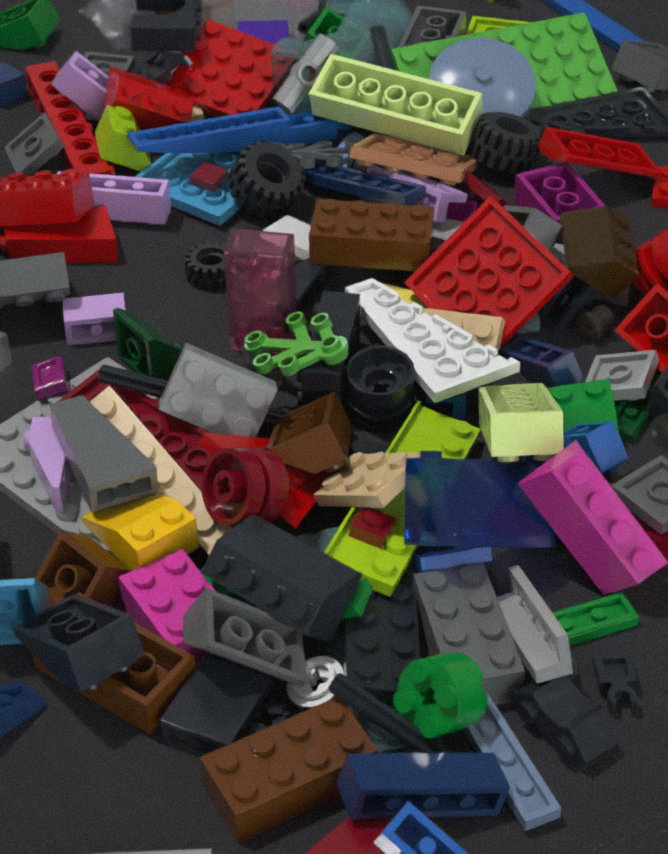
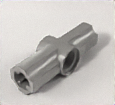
M323 34L317 36L301 60L292 66L289 77L273 97L277 105L289 113L294 112L309 89L314 85L329 55H335L339 49L335 42ZM305 66L310 71V77L306 81L301 75L302 69Z

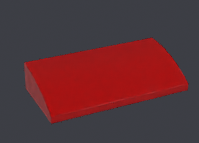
M546 127L538 143L539 149L555 161L652 178H660L662 174L638 143Z

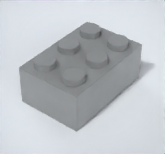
M185 343L159 401V410L215 434L256 437L278 388L276 382Z

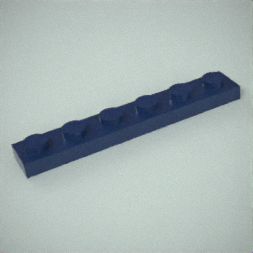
M316 160L315 167L304 169L303 173L305 183L310 186L317 185L325 187L326 190H337L346 195L361 196L362 199H374L382 204L393 203L414 206L416 202L427 197L424 185L342 166L328 167L325 162Z

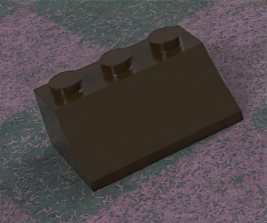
M607 206L563 212L559 217L560 224L562 225L561 231L567 269L574 276L616 299L639 276L629 219L622 212H615Z

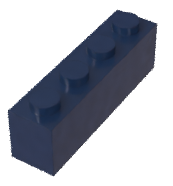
M494 752L347 754L337 780V786L350 819L394 818L408 801L426 817L498 816L510 789V785Z

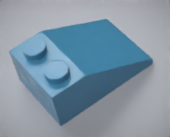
M35 578L0 580V645L21 644L22 642L14 635L12 628L52 606L47 585Z

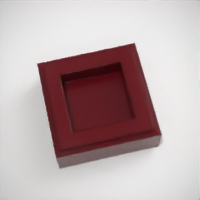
M204 162L190 175V184L214 192L228 179V169Z

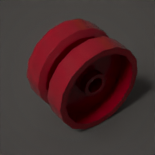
M220 448L210 456L204 467L201 479L202 498L206 510L212 519L219 524L238 525L252 514L271 523L278 519L285 509L289 495V477L285 463L271 449Z

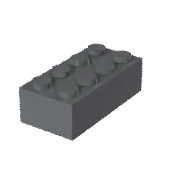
M484 563L414 573L413 586L417 596L418 621L430 656L445 652H461L466 654L481 669L484 680H480L483 693L487 692L495 705L515 702L511 693L524 685L525 669Z

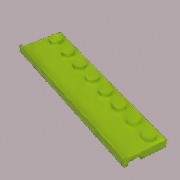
M418 400L386 453L402 451L406 453H423L429 464L385 507H370L396 517L394 528L386 538L384 546L380 549L348 536L350 526L362 508L352 507L324 553L362 573L361 579H367L373 585L372 590L391 597L478 440L481 429L465 421L456 420L421 406V401Z

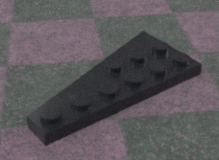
M645 87L531 109L524 117V119L533 123L543 133L546 127L605 138L668 137V113Z

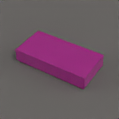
M57 356L32 366L34 392L38 400L69 390L66 365L62 356Z

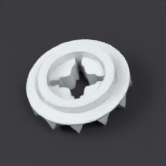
M327 656L310 658L305 661L307 682L304 686L287 683V692L290 699L301 710L306 707L313 708L329 701L335 696L328 690V687L338 673L343 674V668L337 660ZM321 677L324 683L319 684L318 690L313 691L311 687L315 686L317 680Z

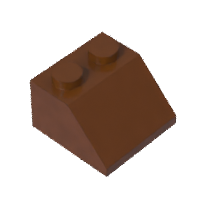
M60 530L34 578L47 585L52 606L78 592L98 603L110 606L116 602L120 595L118 577L132 570L88 535Z

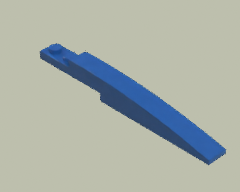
M280 107L130 132L127 138L138 152H237L244 150L248 144L253 145L255 141H260L262 144L264 141H271V143H283L288 146L291 143L312 144L336 140L338 130H348L356 126L313 115L312 110L286 115Z

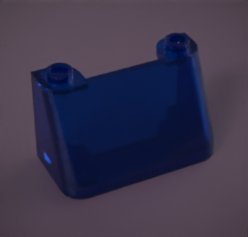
M420 451V458H406L404 545L556 548L555 531L518 485L521 480L536 470L535 463L528 462V455L519 456V461L500 462L494 460L442 458V451Z

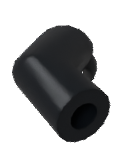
M314 10L301 20L298 25V31L301 34L309 32L320 16V11Z

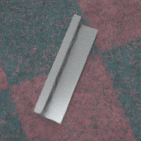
M520 566L509 567L512 593L497 596V599L522 662L537 684L573 674L568 634Z

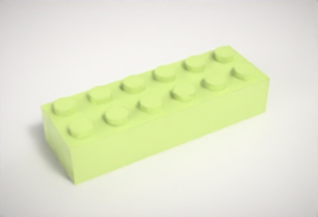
M334 54L329 55L309 93L313 115L463 156L473 137L478 119L483 114L482 93Z
M543 383L483 385L478 387L479 425L491 457H498L500 462L519 461V456L533 455L534 460L547 461L564 449L563 411Z

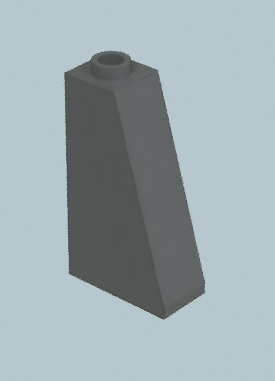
M83 395L50 404L53 431L91 512L158 493L157 468L155 464Z

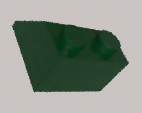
M120 308L114 309L113 316L118 358L133 372L169 381L182 352L181 346L173 343L160 328H156L147 319Z

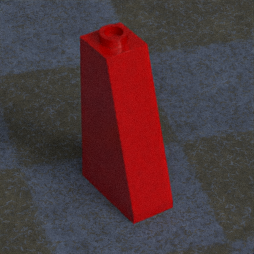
M105 205L92 207L78 222L3 227L4 234L0 235L2 252H8L9 259L64 252L66 263L119 262L116 237Z

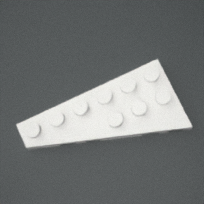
M373 278L345 287V293L360 294V315L385 345L397 348L409 356L414 363L416 382L434 403L520 372V362L512 357L508 360L498 355V349L489 344L485 347L473 340L472 334L436 314L431 317L423 312L421 305L415 302L409 304L399 298L398 292Z

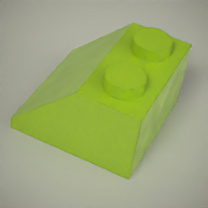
M107 105L96 128L95 136L100 158L142 172L152 164L149 152H138L127 138L128 133L140 131L133 114L122 106L113 107Z

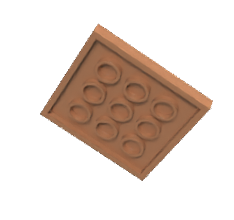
M373 133L351 146L349 158L357 159L356 163L369 167H372L374 163L384 165V170L400 173L401 170L412 172L411 176L415 178L428 179L429 176L440 178V183L455 186L456 182L461 183L467 171L472 173L479 163L470 154L465 153L463 156L378 133Z

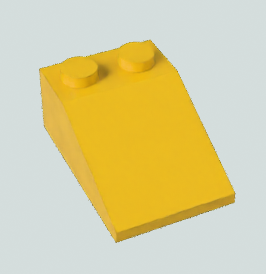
M160 493L90 512L81 517L82 523L132 571L177 550L183 549L186 554H189L199 548L196 518L176 499Z

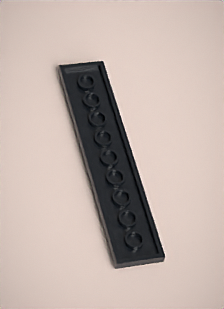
M350 440L347 458L358 452H362V454L386 453L390 445ZM341 507V524L352 507ZM414 556L391 597L372 590L362 617L343 618V675L379 700L393 701L394 694L398 691L401 673L409 663L420 659L417 596L413 586V574L415 573Z

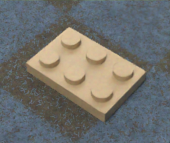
M402 451L398 453L378 452L375 454H362V452H358L349 456L344 462L345 466L337 473L324 479L322 482L323 486L313 496L319 506L385 507L429 463L423 453H406Z

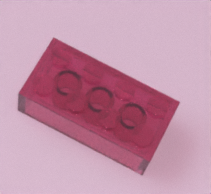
M232 228L224 249L230 350L246 351L244 347L245 338L253 331H261L268 338L295 340L294 332L290 331L286 323V318L290 314L297 312L294 234ZM271 351L269 354H279L284 351Z

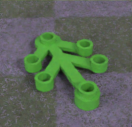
M294 312L286 318V323L290 331L294 332L297 340L268 338L261 331H253L245 338L244 347L249 357L254 359L253 365L258 374H267L279 366L284 376H292L299 370L320 360H324L328 365L338 364L344 361L349 354L347 339L333 334L331 329L333 323L327 313L317 314L311 319L313 329L317 334L321 335L322 341H311L306 329L308 323L302 312ZM271 351H284L273 357L269 354ZM305 353H309V354H307V355H305V356H303V357L297 359V357H299V356H301V355H303V354H305Z

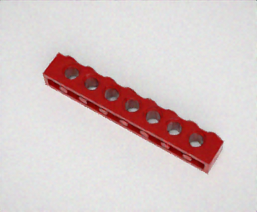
M56 61L26 66L28 90L40 115L45 112L52 119L65 145L60 150L59 155L66 170L78 169L79 173L89 172V174L116 176L113 166L109 165L107 160L100 158L97 140L94 137L91 123H87L85 111L51 85L60 70Z

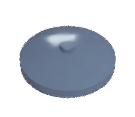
M468 38L448 46L436 57L429 73L430 80L482 93L483 113L504 112L524 118L532 106L536 90L534 71L525 56L511 45L491 38Z

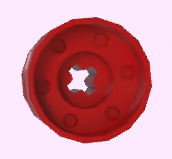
M667 228L654 236L653 239H649L634 249L639 276L634 280V283L644 296L656 284L668 292Z

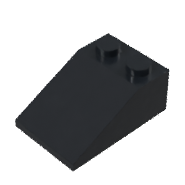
M77 594L67 597L12 628L14 635L62 684L79 692L91 691L101 685L102 680L114 673L128 670L132 667L134 661L145 656L130 614Z

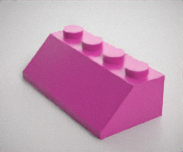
M576 440L518 483L603 595L637 585L668 563L662 552Z

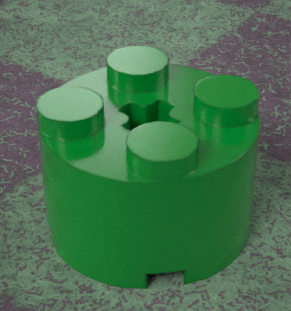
M445 652L409 663L401 673L398 691L394 694L393 703L396 710L402 713L404 718L420 728L424 737L434 738L476 724L486 710L488 698L487 692L483 693L480 680H484V676L476 662L461 652Z

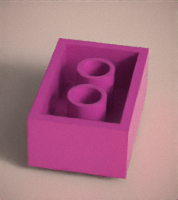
M183 549L118 577L122 606L132 616L134 623L194 655L196 665L203 654L215 657L213 654L183 643V614L205 588L215 591Z

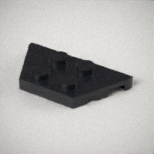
M147 51L131 73L166 84L174 78L171 73L179 65H184L187 68L193 62L185 54L169 51Z

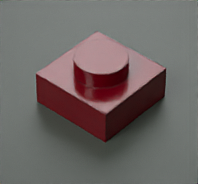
M362 507L350 526L348 536L382 549L386 538L394 528L396 517L385 514L377 509Z

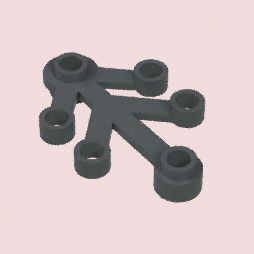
M348 139L345 141V147L332 148V142L328 141L317 142L308 147H305L304 143H291L288 146L283 143L278 144L282 145V148L285 150L289 149L292 152L291 155L299 159V165L303 166L304 169H310L315 167V158L326 160V166L328 167L343 166V155L341 154H348L349 158L351 146L363 139Z

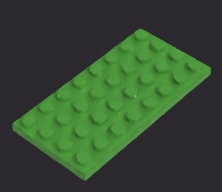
M585 12L393 48L390 52L395 71L429 79L430 69L436 57L445 48L458 41L483 37L505 42L521 52L534 71L536 90L530 110L618 92Z

